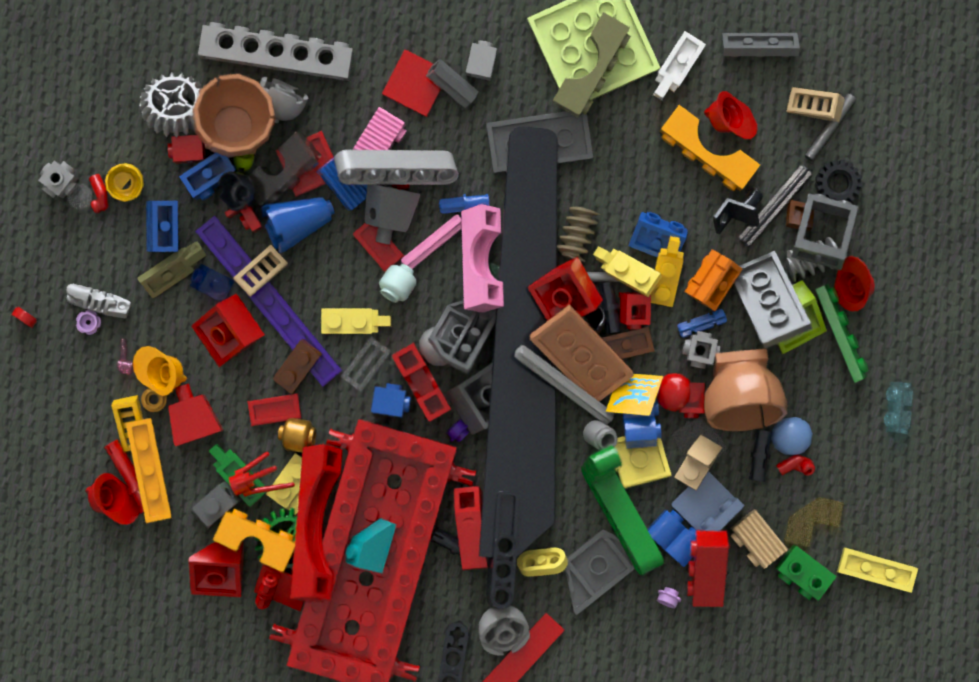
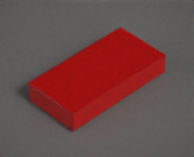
M365 223L353 235L386 272L391 265H395L404 255L392 241L390 244L376 242L378 227Z
M298 394L247 401L251 426L287 421L290 418H302Z

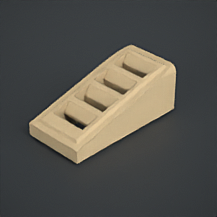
M792 87L787 112L839 122L845 99L838 93ZM803 95L802 107L797 108L799 96ZM813 97V103L810 110L808 109L810 98ZM823 99L822 110L818 111L820 101Z
M270 245L233 279L251 297L281 272L288 263ZM269 257L277 266L273 268L265 258ZM260 262L269 271L267 275L258 266ZM254 269L263 279L258 281L250 271ZM247 275L255 286L251 288L242 277Z

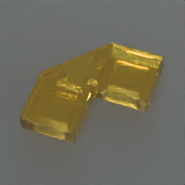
M818 497L788 517L784 542L809 547L814 522L839 527L844 502Z

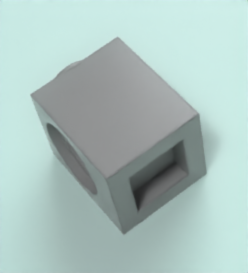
M478 41V44L472 43L466 76L491 81L497 54V48H494L492 43L486 41Z

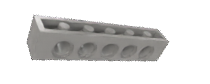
M210 22V26H202L198 51L200 58L349 81L354 51L353 48H349L347 43L334 42V45L324 44V40L318 38H309V41L299 40V36L284 34V37L274 36V32L260 30L258 34L249 32V28L235 26V29L232 30L226 29L224 24ZM226 37H230L234 41L229 49L221 48V42ZM251 41L258 43V49L254 53H248L245 49L246 45ZM275 45L283 47V53L278 57H273L270 54L271 48ZM299 49H306L308 51V57L303 61L295 59V53ZM324 53H331L333 55V61L328 65L320 63V57Z

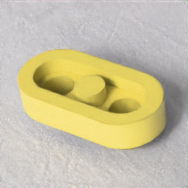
M560 548L528 550L523 552L517 559V566L520 572L527 577L558 574L568 564V559Z

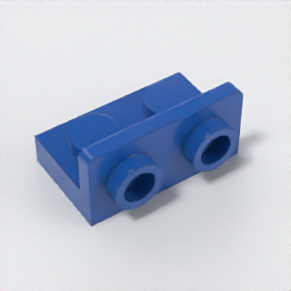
M641 212L628 246L658 257L661 248L667 249L669 238L673 236L680 238L678 252H681L688 229L684 228L679 222L662 220L655 213Z

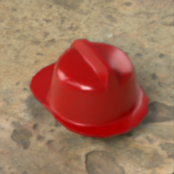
M727 91L719 93L717 100L704 111V115L710 120L714 129L720 133L733 132L743 139H752L757 133V123L750 108Z
M846 256L842 269L837 272L834 288L839 297V304L846 310L859 311L865 306L875 289L874 279L864 262L854 256Z
M111 473L99 475L92 486L87 487L85 490L88 494L89 505L94 511L107 515L121 525H128L134 522L139 515L140 508L132 495L129 496L127 490L129 487Z

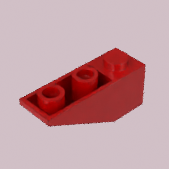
M479 486L454 489L455 518L462 570L488 568V557L479 556L483 491Z

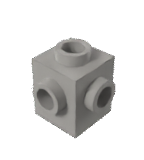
M53 161L52 164L47 163L40 172L41 178L38 181L44 184L42 190L54 198L58 195L64 198L66 195H71L76 189V182L79 178L73 174L75 169L63 161L60 164ZM57 174H59V182L54 183L52 180Z
M697 331V335H691L689 340L685 339L682 354L686 355L687 361H691L690 366L705 369L706 364L713 365L716 353H720V346H717V339H712V334ZM701 345L705 348L703 355L696 353L697 346Z

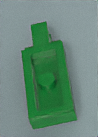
M215 444L209 450L217 460L213 464L216 467V471L230 485L229 477L235 475L234 471L243 468L246 464L231 449L225 453L218 444ZM251 469L247 471V472H249L251 475L254 474ZM258 478L253 480L255 486L251 488L264 487L265 485ZM266 492L251 494L247 497H244L243 494L239 496L251 507Z

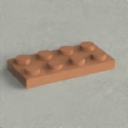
M570 305L530 334L531 341L568 379L599 402L634 376L633 371Z

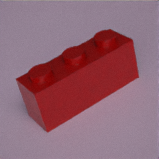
M696 531L695 541L690 542V556H694V560L689 561L688 572L689 576H692V581H687V596H692L693 606L723 607L728 558L727 531Z

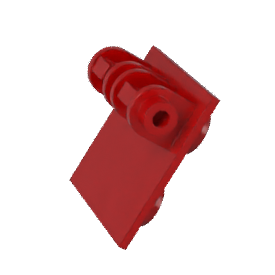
M263 563L254 590L258 594L255 604L259 609L268 608L271 601L274 600L301 611L304 601L290 598L291 574L281 572Z

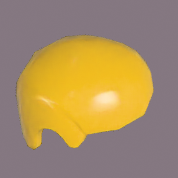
M118 164L112 167L106 175V190L112 198L123 202L133 200L141 194L144 187L143 175L132 164ZM131 179L130 187L127 189H122L126 185V183Z

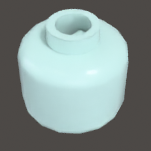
M405 264L400 266L391 265L379 281L381 294L395 303L406 300L417 284L415 277L412 275L414 271Z

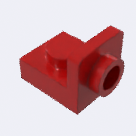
M251 205L242 211L229 209L225 212L229 219L242 212L243 215L239 218L246 230L251 228L256 233L263 229Z
M690 383L691 393L689 402L678 412L684 413V418H699V413H705V383Z

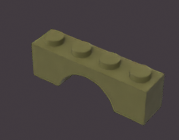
M603 12L590 36L598 52L596 67L585 77L578 79L565 78L552 103L577 118L580 117L581 113L586 115L593 104L590 97L594 91L599 93L606 79L602 78L607 69L612 71L618 60V57L615 56L619 47L624 49L631 38L627 34L630 27Z

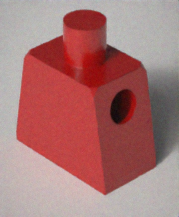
M190 384L175 388L179 402L169 405L175 446L223 431L205 395L194 397Z

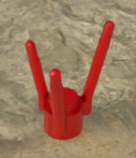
M265 452L243 468L234 471L235 475L229 477L234 494L236 496L243 494L244 497L256 493L292 488L295 486V483L251 488L255 486L253 480L277 470L276 466H272L253 475L247 472L270 455L269 452Z

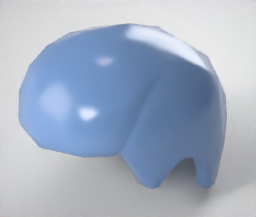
M791 417L777 422L772 429L771 440L775 449L782 454L798 455L805 452L811 445L813 433L810 425L805 420Z

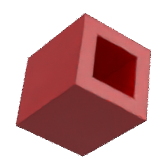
M198 135L171 137L172 143H168V156L173 158L175 164L197 163L206 159L205 144Z

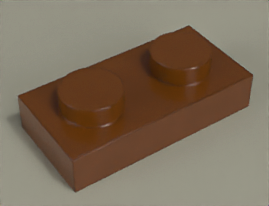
M649 327L602 338L621 359L654 351Z
M302 339L272 379L290 394H293L323 354L306 340Z

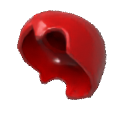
M671 373L665 375L656 396L658 403L669 411L676 412L683 409L690 399V380L684 377L683 374Z

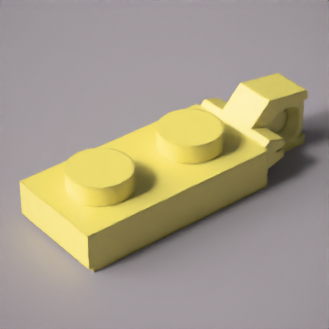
M598 246L593 254L596 260L603 264L601 268L607 275L649 297L662 277L661 273L621 251L613 249L610 253Z
M321 309V334L378 333V326H391V316H378V310Z

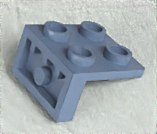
M709 471L697 491L688 486L671 503L672 507L696 531H720L745 506Z

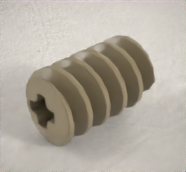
M570 207L569 211L574 216L566 217V221L571 226H563L562 230L568 235L560 236L559 240L565 245H557V250L564 257L570 259L578 257L581 262L585 263V260L580 257V254L588 253L583 244H591L592 241L586 235L595 233L589 228V225H597L598 222L592 216L600 214L582 207Z

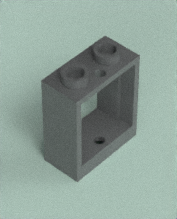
M809 193L792 258L841 270L845 261L858 206L852 205V203L845 200L836 201L822 194L813 195ZM811 209L848 219L840 249L804 240Z

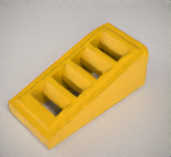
M138 395L114 400L111 405L121 445L125 452L131 451V447L127 444L126 439L129 438L128 432L125 433L124 429L126 428V423L143 420ZM122 408H133V410L121 412ZM135 416V420L123 422L122 418Z

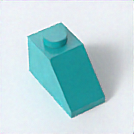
M380 518L353 536L346 549L345 562L358 568L383 573L397 524Z

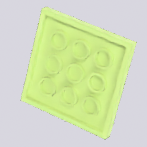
M566 0L527 18L559 89L565 78L578 79L585 77L596 67L598 52L590 36L603 12L629 26L630 29L627 34L631 38L624 49L619 47L615 54L618 57L612 71L608 69L605 71L602 77L606 79L599 93L593 92L590 100L660 69V65L630 0Z

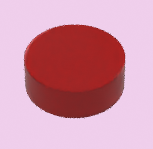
M16 307L11 314L30 328H33L37 322L36 318L20 307Z

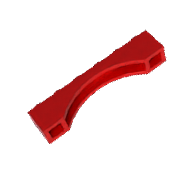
M326 444L303 447L290 598L304 602L331 601L333 575L324 556L322 523L328 497L341 474L342 449Z

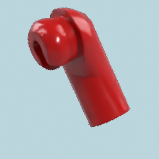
M100 174L92 175L89 178V182L97 199L91 201L90 205L95 213H100L108 208V194Z
M792 455L776 465L782 476L793 469L802 472L806 476H810L815 472L814 462L810 458L801 455Z

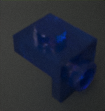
M200 264L199 268L192 274L190 286L222 302L226 299L235 280Z

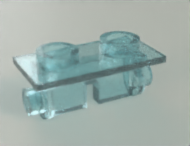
M889 383V388L886 392L888 408L884 417L886 432L907 434L908 429H910L911 411H904L903 409L904 406H912L914 389L911 388V383Z

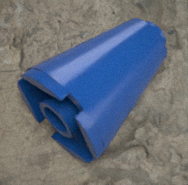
M323 197L267 204L261 207L262 218L268 217L265 227L275 249L279 248L278 253L280 254L330 222L334 209L330 200L325 201Z

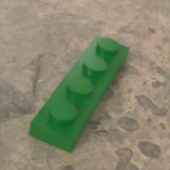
M829 284L815 289L854 383L867 377L866 372L869 371L865 359L863 357L860 358L856 349L859 348L858 342L854 334H849L846 326L849 325V321L845 312H840L836 303L839 301V297L835 288H830Z

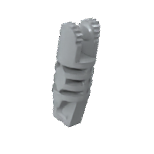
M74 283L68 285L66 289L67 302L83 309L120 318H127L130 311L131 302L115 294Z

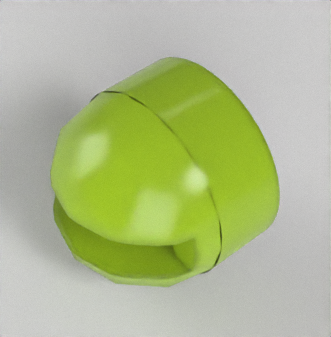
M254 154L233 158V163L237 170L244 168V171H247L254 162Z

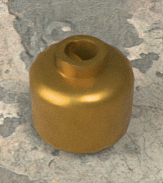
M290 418L285 422L284 426L280 425L278 440L282 441L285 450L302 453L303 447L315 445L317 430L309 420Z

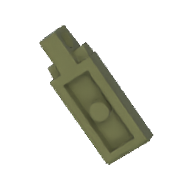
M196 241L158 263L139 276L138 280L149 295L155 298L194 272L193 268L197 265V262L207 255Z

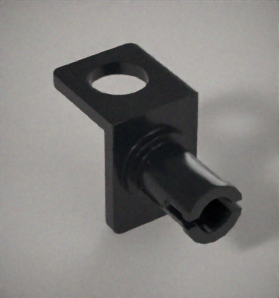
M750 188L741 202L727 198L713 217L715 232L721 234L732 218L757 227L760 222L758 211L755 207L762 200V193L758 189L754 191V188ZM725 212L724 219L720 224L721 216Z

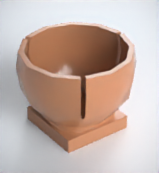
M239 74L219 76L218 87L217 79H213L200 90L192 110L196 134L205 144V149L226 157L256 154V149L268 141L276 118L271 97L258 81Z
M767 349L716 353L713 368L714 379L705 392L704 406L707 421L712 428L723 431H747L763 428L760 405H762L764 425L766 427L781 421L787 414V399L779 379L766 368L768 361Z

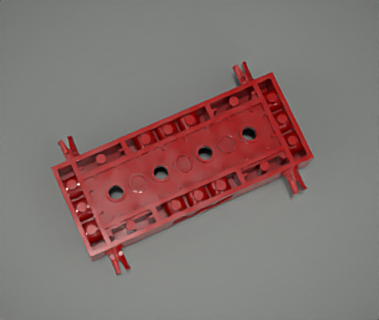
M358 419L355 432L352 435L330 429L329 434L339 438L340 441L329 439L326 441V445L348 450V457L322 542L324 556L333 575L331 601L305 602L298 628L292 630L273 624L272 630L283 635L271 634L269 640L291 645L290 648L292 649L287 666L341 682H389L390 677H393V675L415 682L417 676L406 670L418 672L420 666L399 661L398 657H396L446 483L453 480L472 487L473 481L462 475L475 476L476 471L455 465L453 462L457 449L455 446ZM392 474H397L402 479V484L397 489H392L387 484V479ZM380 518L397 524L383 573L358 568L345 562L346 549L353 536ZM364 571L372 573L374 577L373 583L369 586H364L359 581V576ZM355 620L358 622L360 629L356 634H349L345 630L347 621Z

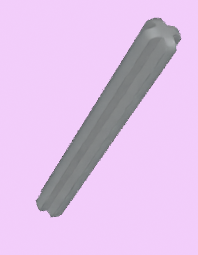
M521 345L515 351L516 359L599 421L607 425L613 420L614 413L605 412L606 406L526 346Z

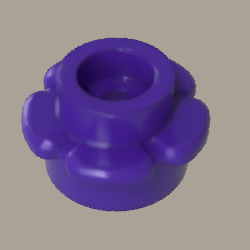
M461 419L446 432L451 442L454 439L460 442L469 433L467 430L468 425H465Z

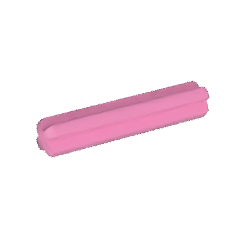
M459 215L452 217L401 259L402 263L411 269L416 267L462 229V218Z

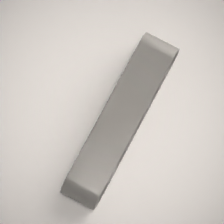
M343 150L334 157L338 178L343 184L446 185L456 181L459 175L454 157L449 151Z

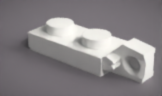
M684 31L657 74L658 76L655 80L660 85L653 95L662 100L668 89L675 92L706 44Z

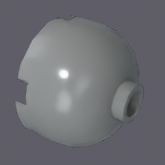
M263 77L260 81V85L272 99L276 118L275 123H279V120H293L301 114L309 99L306 94L302 98L294 92L297 88L279 79L273 78L272 82H267V77Z
M511 605L503 609L492 607L483 614L479 621V638L483 648L490 654L499 656L504 655V651L511 650L512 653L516 652L526 644L530 637L529 625L525 616L520 610Z

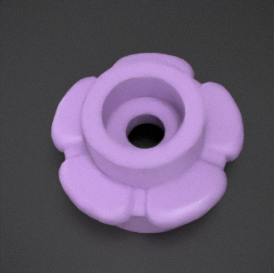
M86 310V312L79 313L76 318L77 329L81 333L85 332L88 335L96 333L97 328L101 325V319L95 311ZM87 320L91 321L89 325L86 324Z
M665 587L664 590H658L659 596L657 601L660 604L669 608H676L677 603L681 602V599L678 597L679 592L668 587Z

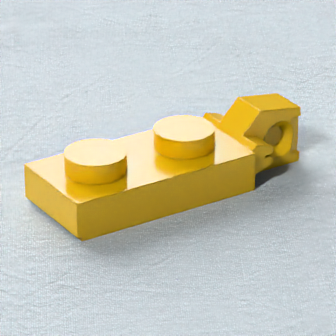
M670 236L667 249L661 248V251L658 253L655 270L661 273L662 277L651 292V303L673 307L683 264V252H678L680 238Z

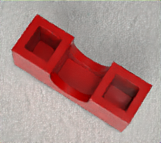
M414 343L391 355L429 422L451 410L450 405Z

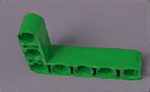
M610 445L589 456L582 465L581 472L634 568L640 576H643L663 565L664 560L616 475V472L622 466V460L614 446Z

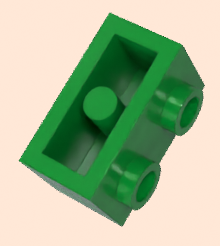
M794 544L775 568L780 572L778 574L780 579L788 585L792 582L800 587L798 592L809 601L812 597L819 601L837 577Z

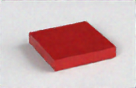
M404 49L382 95L427 117L441 91L437 85L426 77L433 63Z
M322 131L276 151L296 197L326 184L317 173V170L331 160L333 155Z

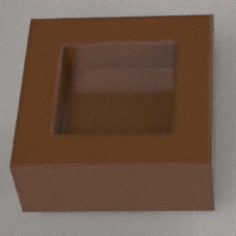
M790 200L787 206L785 227L799 229L806 203ZM812 209L806 231L809 232L813 228L814 210Z

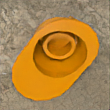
M150 346L142 347L136 352L133 359L134 373L143 385L161 396L169 395L173 389L187 380V377L183 374L182 364L177 358L165 355Z

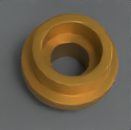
M148 388L143 392L141 402L146 410L158 412L165 407L167 396H161ZM154 394L159 398L157 404L150 402V397Z

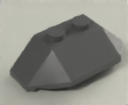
M464 300L449 304L429 336L428 341L445 363L465 373H469L496 323L497 309L482 313L464 309Z

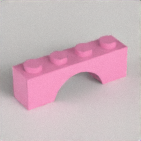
M481 204L461 211L464 309L484 313L504 306L503 282L496 280L492 276L488 264L491 245L501 233L500 208Z

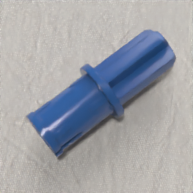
M463 194V197L439 200V208L442 214L461 212L481 204L489 206L488 194L479 196H466V194Z

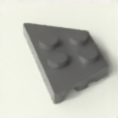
M604 529L600 530L567 557L568 564L565 572L574 613L578 615L635 569L618 537Z

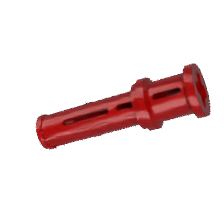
M117 439L105 446L104 449L129 487L127 489L128 494L134 497L140 507L139 512L141 514L144 510L135 467Z

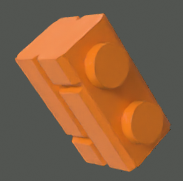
M712 249L709 255L702 260L701 267L696 275L689 280L688 287L684 292L699 303L716 311L743 269L729 258Z

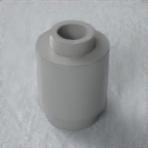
M593 420L585 426L583 437L587 443L601 451L610 445L616 446L617 435L611 427L599 420Z

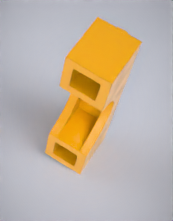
M678 105L659 131L663 134L661 138L671 146H674L676 143L684 149L681 153L689 160L694 161L697 159L703 163L702 169L711 176L717 174L723 178V185L730 190L735 191V189L741 191L760 164L741 150L727 156H719L707 151L698 138L699 119Z

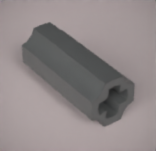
M441 59L430 67L426 75L428 79L463 108L471 104L479 92Z

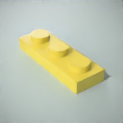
M844 547L837 572L912 593L918 568Z

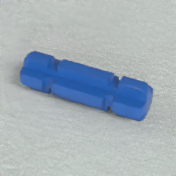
M719 309L714 311L713 315L708 313L691 319L690 323H687V321L679 323L677 327L680 336L685 338L692 335L691 332L696 334L697 331L702 332L713 328L714 324H717V326L725 324L727 318L725 312Z

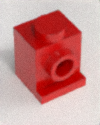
M619 292L620 323L627 325V329H640L642 325H650L651 294L647 297L639 292ZM632 306H635L636 312L633 315H631Z

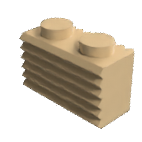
M755 509L731 527V530L734 532L731 535L732 539L739 547L744 545L750 553L746 556L755 567L760 565L764 569L767 568V566L788 550Z

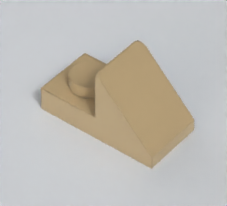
M700 435L687 452V457L676 473L675 478L697 491L722 447Z

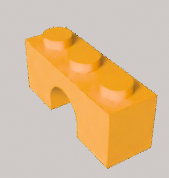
M234 509L233 512L227 511L213 540L237 551L246 537H257L264 546V553L260 562L284 572L295 549L294 536L282 530L278 534L270 530L271 525L258 519L254 523L247 519L248 515L237 509Z

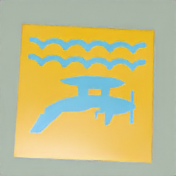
M633 374L632 378L612 392L605 412L650 415L663 376Z

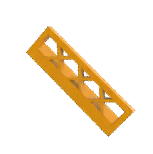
M152 418L126 423L146 523L171 518L172 515Z

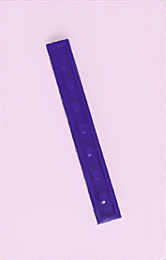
M215 215L195 231L233 278L252 262L250 257ZM254 269L250 271L258 281L263 279ZM247 275L242 277L251 288L255 286ZM270 282L266 283L251 297L249 296L292 350L300 340L304 339L323 354L310 371L322 387L342 372L341 368Z

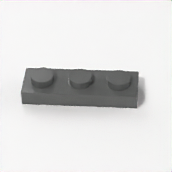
M722 33L723 56H799L798 33Z

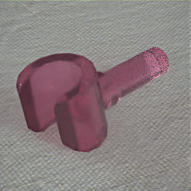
M120 339L121 355L117 368L122 374L131 375L133 361L126 360L127 339Z

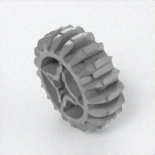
M172 72L167 78L161 74L159 81L152 78L151 85H146L144 88L145 92L141 93V103L139 104L142 118L144 121H147L148 127H154L156 133L163 130L166 137L169 133H174L176 138L179 132H183L187 136L189 133L188 129L195 131L192 110L202 89L200 82H194L192 76L185 79L183 73L179 77H175ZM187 97L193 101V106L188 104V101H186ZM156 103L163 109L161 112L154 107Z

